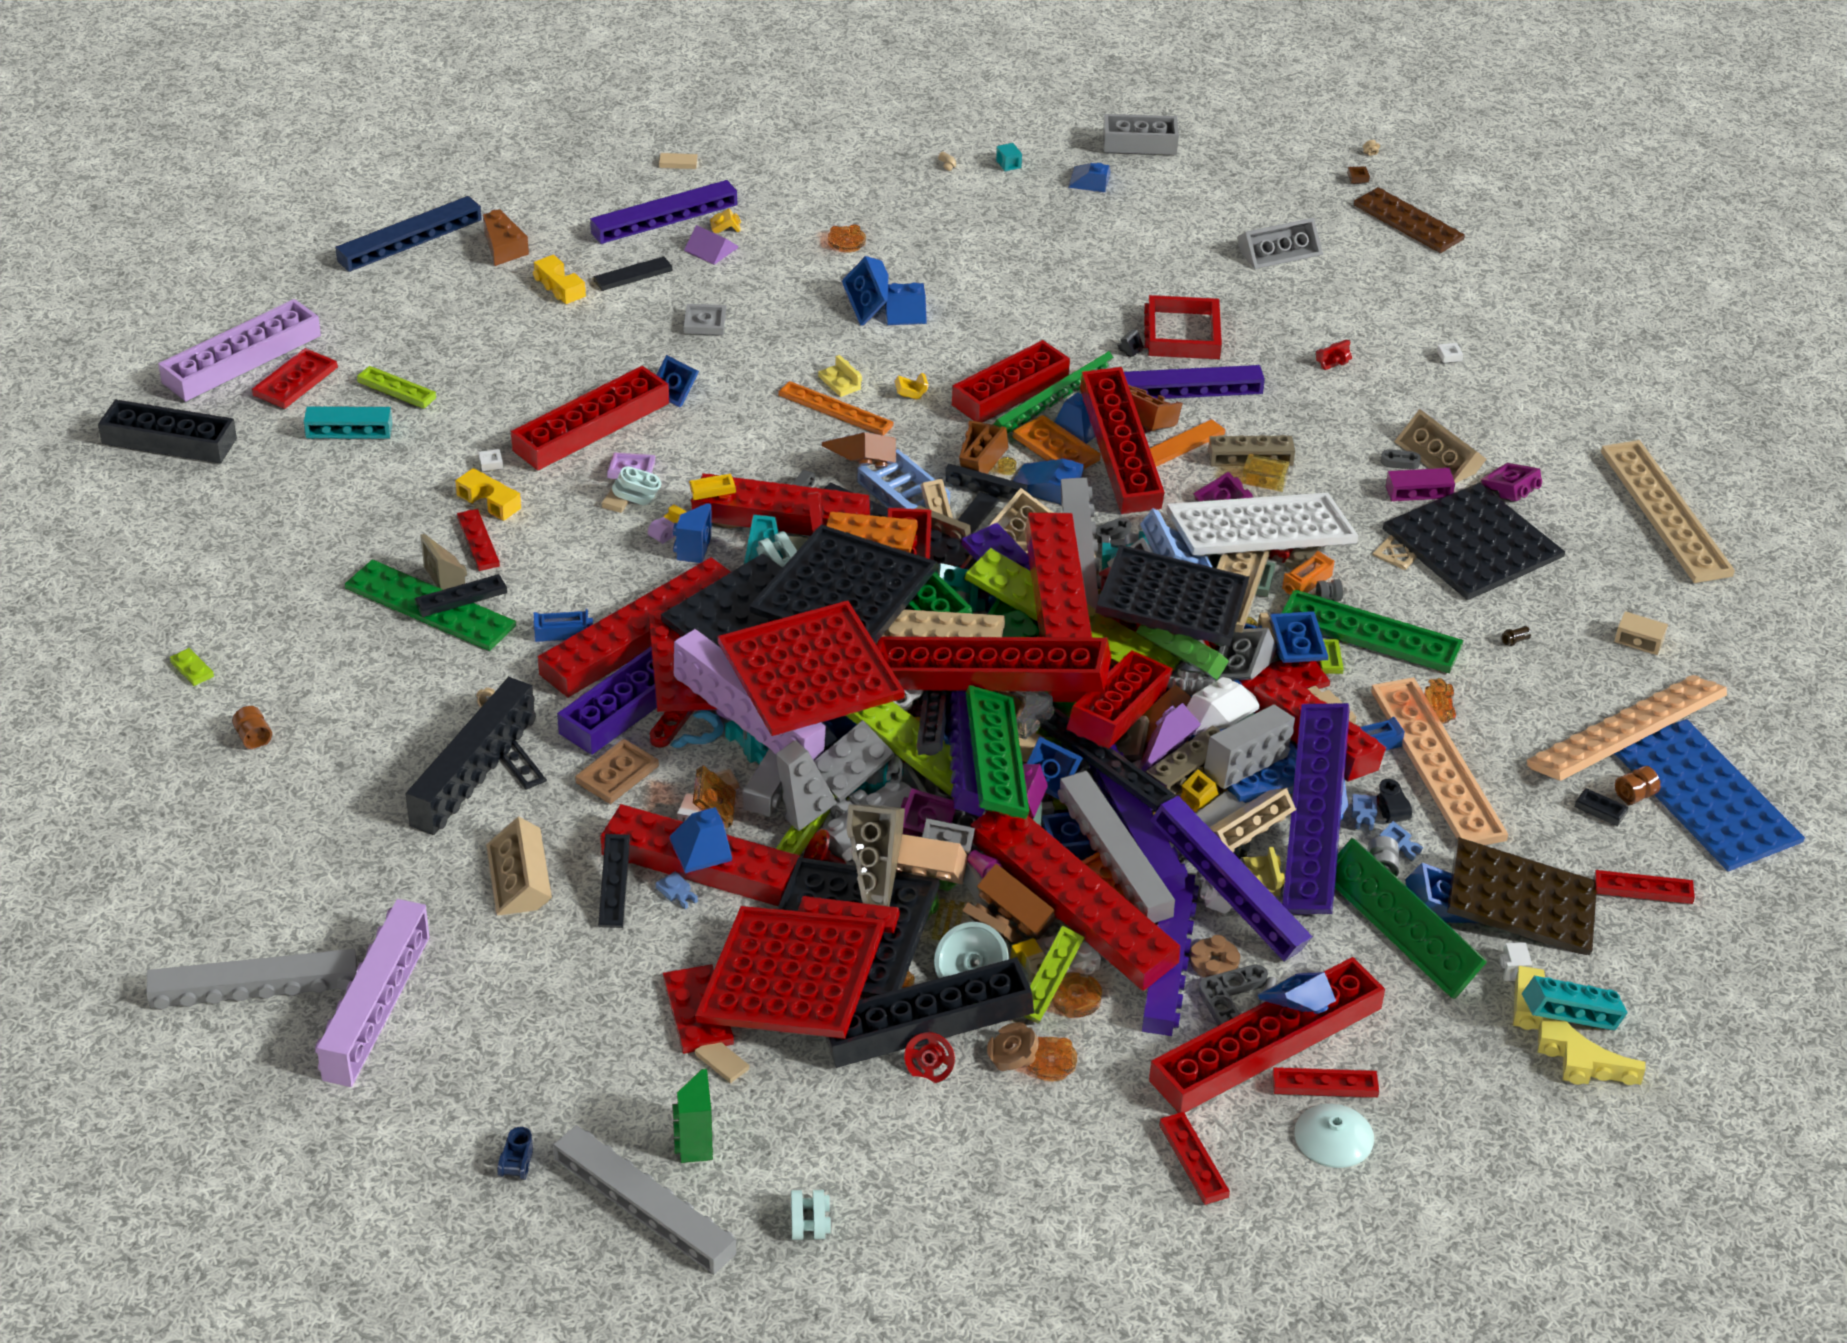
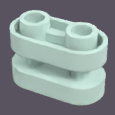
M627 466L620 471L618 478L612 485V491L621 499L640 505H647L652 502L655 494L661 487V481L652 473Z
M784 531L774 535L775 542L773 543L768 538L759 541V547H757L758 555L764 553L781 567H784L797 552ZM777 550H779V551L781 552V554L783 555L784 559H782V558L780 557V555L778 554Z
M791 1190L792 1240H803V1231H814V1239H825V1234H831L830 1217H825V1212H830L829 1195H824V1190H813V1198H802V1190ZM803 1209H813V1220H803Z

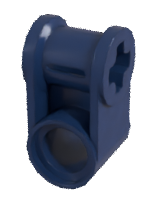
M523 1126L515 1127L508 1133L504 1150L498 1162V1176L503 1177L506 1174L520 1176L521 1180H526L533 1155L532 1134L528 1128Z

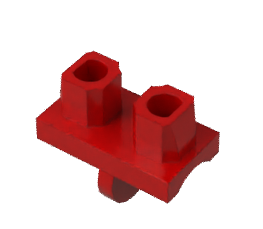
M1345 339L1339 343L1335 342L1325 349L1317 350L1315 352L1316 361L1321 363V368L1326 371L1337 365H1346L1352 359L1350 340Z

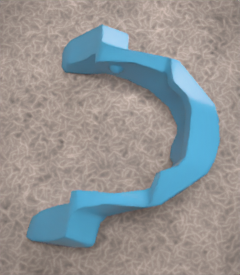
M711 710L695 711L693 716L708 721L714 727V731L712 733H704L700 737L683 734V736L674 740L670 746L681 748L686 744H707L715 741L724 729L720 717L711 713Z

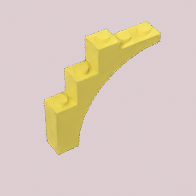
M1518 967L1515 979L1513 1026H1518L1525 1030H1538V1053L1546 1054L1549 1057H1563L1564 1081H1570L1576 1085L1589 1084L1590 1078L1595 1077L1601 1081L1614 1080L1627 1085H1641L1646 1062L1605 1050L1586 1039L1566 1021L1532 1015L1521 993L1534 975L1545 977L1543 969Z

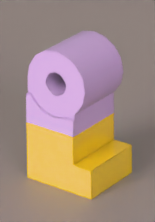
M673 504L668 508L666 515L659 520H654L650 524L648 535L664 544L669 539L675 537L673 536L674 523H678L680 515L687 511Z

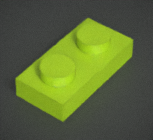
M190 648L169 657L174 667L193 686L214 677L213 671Z

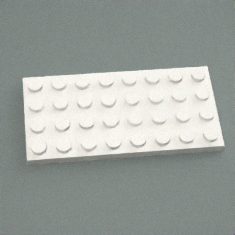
M1329 493L1167 504L1166 509L1193 555L1204 556L1206 554L1223 555L1232 552L1245 553L1247 551L1264 552L1272 549L1286 550L1288 548H1308L1313 546L1327 547L1328 545H1348L1358 541V534Z

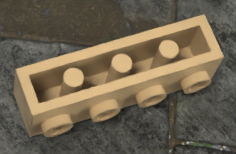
M1287 788L1269 790L1209 828L1234 852V849L1239 845L1250 842L1255 835L1267 831L1271 825L1286 819V816L1295 811L1296 808Z

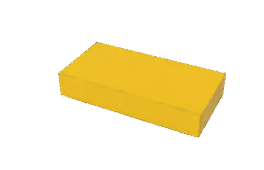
M731 474L689 481L693 500L736 493V487Z

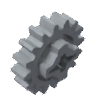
M1178 670L1177 675L1171 674L1167 688H1172L1176 684L1188 695L1193 696V694L1214 683L1215 679L1203 677L1201 671Z

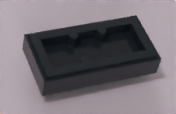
M1588 788L1584 789L1574 806L1617 827L1629 809L1628 806Z

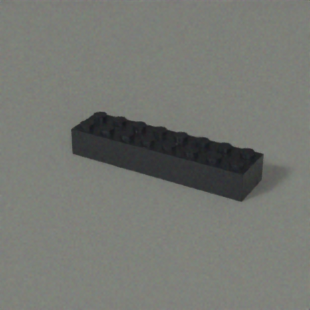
M508 676L405 793L409 826L435 835L439 829H443L446 826L448 818L459 811L461 803L472 796L473 790L478 783L482 784L484 782L486 774L491 769L497 767L501 753L508 754L512 741L514 739L520 740L527 726H532L535 722V697L533 696V686L531 684Z
M1015 957L859 1000L845 1039L825 1038L835 1067L838 1068L904 1050L909 1041L920 1033L932 1032L947 1038L1034 1014L1032 991L1019 960ZM928 1038L919 1041L915 1046L929 1043Z

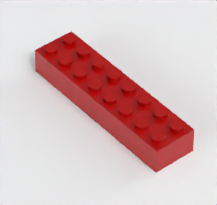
M642 365L512 430V451L539 471L668 405L669 385Z
M1115 367L1082 372L1080 391L1120 513L1149 511L1152 508L1162 509L1165 492L1123 368Z
M702 473L700 479L719 475ZM732 477L736 493L693 500V497L691 498L692 510L705 504H711L712 523L751 528L753 515L775 517L779 532L784 531L786 533L808 536L813 534L808 493L819 492L825 526H827L830 512L870 516L869 495Z
M620 804L600 836L601 855H604L605 834L630 835L629 863L669 875L677 872L683 879L774 906H779L794 867L800 855L727 835L732 861L685 873L670 842V835L683 822L624 804Z

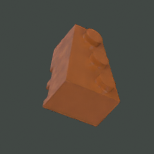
M501 209L483 214L484 233L495 266L529 255L528 236Z
M1128 385L1144 429L1156 431V429L1174 427L1178 424L1183 403L1178 401L1176 403H1169L1164 401L1165 397L1158 395V398H1154L1148 395L1146 390Z
M969 420V428L965 434V443L962 445L959 456L960 467L988 474L1009 448L1006 427L1000 428L992 424Z
M995 864L977 885V889L980 892L978 896L988 905L994 904L999 909L998 912L1005 919H1011L1018 925L1017 928L1035 940L1040 939L1056 920L1055 911L1052 907L998 864Z

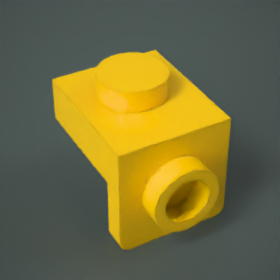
M730 208L715 214L710 219L711 229L714 233H720L730 226L736 232L741 231V220L738 214H733Z
M920 373L916 381L899 375L894 381L897 393L903 397L920 399L928 390V382L924 373Z

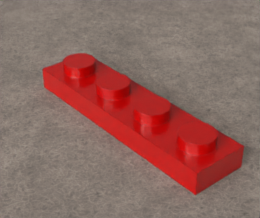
M474 509L457 513V519L478 571L500 567V561L479 510Z
M1595 870L1594 873L1597 894L1693 904L1695 899L1693 880Z
M807 896L802 897L798 909L800 912L883 919L885 922V933H894L900 915L898 907Z
M1273 1067L1274 1094L1378 1098L1379 1095L1377 1071Z
M1184 1111L1160 1118L1159 1126L1204 1205L1229 1198L1230 1190Z

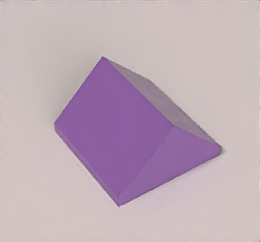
M696 225L684 251L715 265L735 251L738 245Z

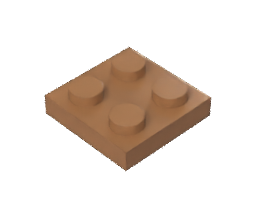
M967 902L962 910L975 922L984 923L994 928L1002 938L1014 945L1018 944L1022 939L1016 933L1017 928L1010 924V921L1000 915L995 916L989 909L979 903L973 906Z

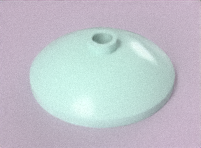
M967 922L957 925L942 937L937 946L934 957L936 974L938 978L1008 960L1007 945L1002 936L987 924ZM979 960V965L973 967V962Z
M1320 1104L1313 1106L1300 1115L1295 1125L1294 1135L1300 1150L1312 1161L1327 1167L1345 1168L1354 1166L1366 1159L1373 1148L1374 1134L1368 1121L1357 1111L1343 1105Z

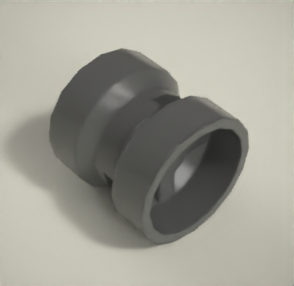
M1333 579L1331 582H1326L1325 580L1317 581L1316 595L1325 599H1332L1333 601H1341L1343 598L1341 580Z

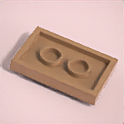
M622 739L577 774L575 781L578 785L611 805L659 767V760L629 741Z

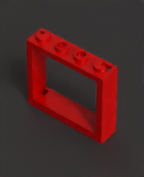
M1149 295L1148 303H1144V348H1148V356L1220 360L1222 337L1219 298ZM1155 312L1210 315L1211 341L1156 338Z

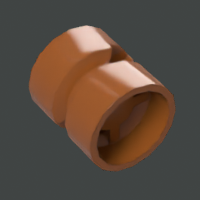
M245 706L233 715L232 724L246 748L252 750L267 745L270 742L272 730L264 720V716L258 707Z
M1642 766L1615 780L1616 794L1628 806L1657 794L1661 787L1657 773L1649 766Z

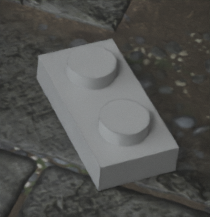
M926 818L922 838L959 843L965 852L970 854L975 828Z

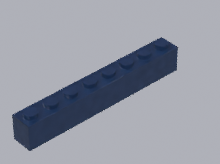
M466 196L335 247L337 262L348 272L354 271L482 221L481 206L470 196Z

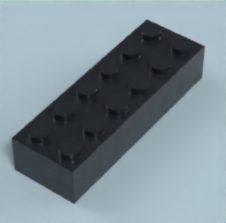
M118 399L113 401L98 423L101 443L104 445L219 464L222 463L237 439L234 418Z

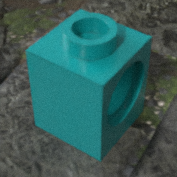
M1014 143L996 146V161L1004 171L1022 168V153Z

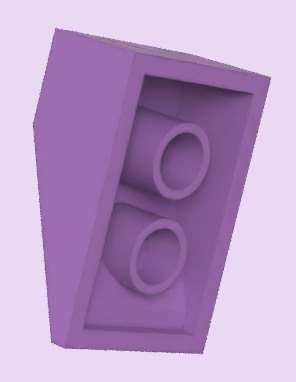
M1183 703L1177 708L1171 706L1162 714L1163 717L1155 723L1158 727L1152 733L1138 767L1145 773L1151 766H1155L1165 759L1167 755L1172 754L1185 744L1200 727L1201 723Z

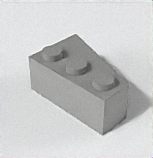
M794 740L776 753L779 777L784 791L782 796L786 804V820L800 831L837 804L809 752Z

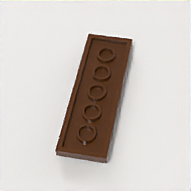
M1377 187L1354 200V206L1438 253L1446 251L1465 238V234L1417 209L1412 204H1408L1382 188Z

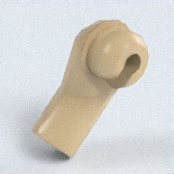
M945 152L939 154L938 159L944 162L943 167L948 171H952L956 167L955 158Z

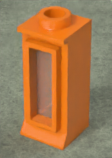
M1317 551L1314 556L1288 574L1284 573L1282 589L1289 595L1292 594L1293 590L1305 593L1310 592L1316 588L1317 581H1326L1332 576L1335 561Z

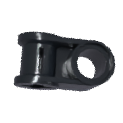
M1383 779L1379 784L1380 793L1377 795V805L1382 812L1383 818L1387 819L1385 822L1389 824L1392 821L1411 820L1412 807L1405 797L1400 784L1393 779Z

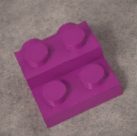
M1507 462L1483 477L1481 484L1493 491H1499V498L1509 499L1514 502L1519 501L1521 497L1526 498L1534 489H1539L1542 486L1540 468Z
M1229 471L1193 493L1197 502L1254 498L1249 489L1245 490L1240 479L1237 476L1234 478Z
M911 789L909 797L904 796L901 808H905L903 835L922 837L926 818L952 823L956 812L954 801Z

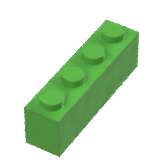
M1140 625L1136 631L1143 638L1215 680H1218L1229 662L1218 651L1189 636L1174 635L1165 630L1150 629L1145 625Z

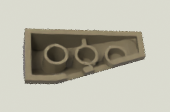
M852 804L848 806L846 830L851 841L852 857L857 868V880L862 902L865 904L890 906L903 834L905 808Z

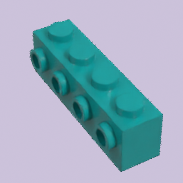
M307 406L304 417L306 438L390 439L393 424L391 407Z
M1534 975L1521 993L1532 1015L1615 1031L1628 1014L1617 991L1596 988L1591 985L1586 986L1570 981L1565 982L1550 977L1545 978Z

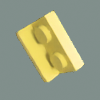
M841 355L835 356L834 366L818 371V377L840 397L861 390L862 376L860 372L854 369Z
M1268 847L1267 856L1243 857V864L1274 896H1280L1281 888H1284L1285 876L1284 873H1280V856L1275 854L1274 847Z

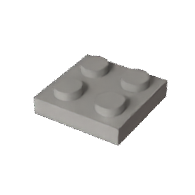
M687 304L684 334L724 335L726 305Z

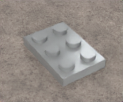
M862 720L819 756L814 763L831 793L841 802L895 755Z

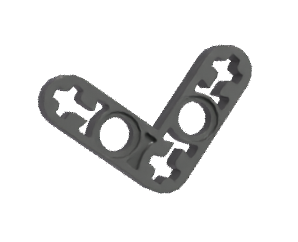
M1255 964L1209 976L1200 981L1199 994L1218 1026L1227 1022V1017L1230 1016L1229 1020L1240 1015L1230 996L1265 986L1268 971L1265 967ZM1235 980L1239 982L1240 985L1231 986L1227 983V981ZM1221 1004L1225 1005L1228 1009L1220 1011L1215 1006Z

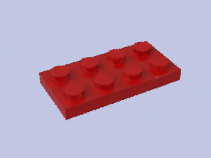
M304 348L253 387L252 394L255 397L286 409L338 368L337 361Z
M1282 660L1270 663L1252 680H1238L1252 694L1255 685L1286 675L1292 677L1306 689L1316 686L1318 689L1329 687L1331 682L1316 661L1283 663Z
M713 964L663 973V980L683 1054L695 1052L700 1046L723 1043L725 1046L734 1045V1037L730 1026L697 1023L696 1012L714 971Z

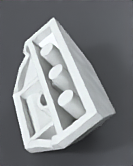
M1225 677L1193 694L1187 709L1201 723L1193 735L1197 736L1212 725L1220 730L1239 722L1259 709L1256 697L1241 684Z

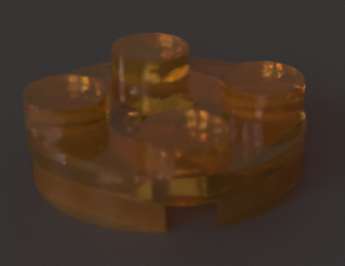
M859 225L833 226L830 228L828 245L832 249L834 247L839 252L850 253L860 250L866 244V235L860 230Z
M1442 678L1430 679L1428 681L1430 686L1425 687V696L1441 723H1449L1450 720L1456 718V711L1452 702V697L1454 696L1452 684H1446Z
M1077 972L1066 973L1051 1001L1054 1007L1068 1018L1085 1017L1100 1008L1102 988L1099 982L1089 975L1086 978L1080 976V973ZM1075 992L1077 995H1082L1080 997H1074L1072 996V993Z
M1038 1037L1039 1046L1035 1053V1061L1031 1065L1026 1066L1030 1072L1032 1071L1041 1080L1053 1082L1061 1081L1075 1071L1077 1053L1070 1039ZM1051 1055L1058 1059H1055L1054 1062H1049V1059L1046 1057Z

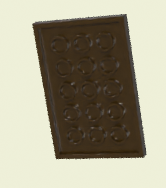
M1458 837L1454 849L1447 913L1577 954L1590 956L1593 951L1597 894L1595 880Z

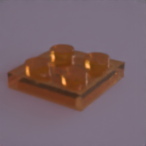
M702 765L696 769L693 804L702 811L716 807L724 827L729 828L733 825L736 791L714 772Z

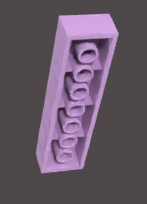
M293 299L158 363L161 382L186 402L320 337L319 317L300 302Z
M696 629L674 641V676L676 679L683 682L694 693L700 695L710 705L720 710L727 718H730L743 730L754 736L757 741L770 748L774 754L794 740L809 752L813 761L824 753L826 727L820 722L771 736L719 646Z
M397 899L393 907L388 909L386 920L383 926H379L374 943L368 946L366 958L363 962L359 963L354 980L348 983L345 997L343 1000H339L333 1019H329L327 1022L324 1036L319 1038L316 1043L315 1052L318 1054V1070L321 1071L322 1081L347 1087L353 1086L430 938L426 905Z

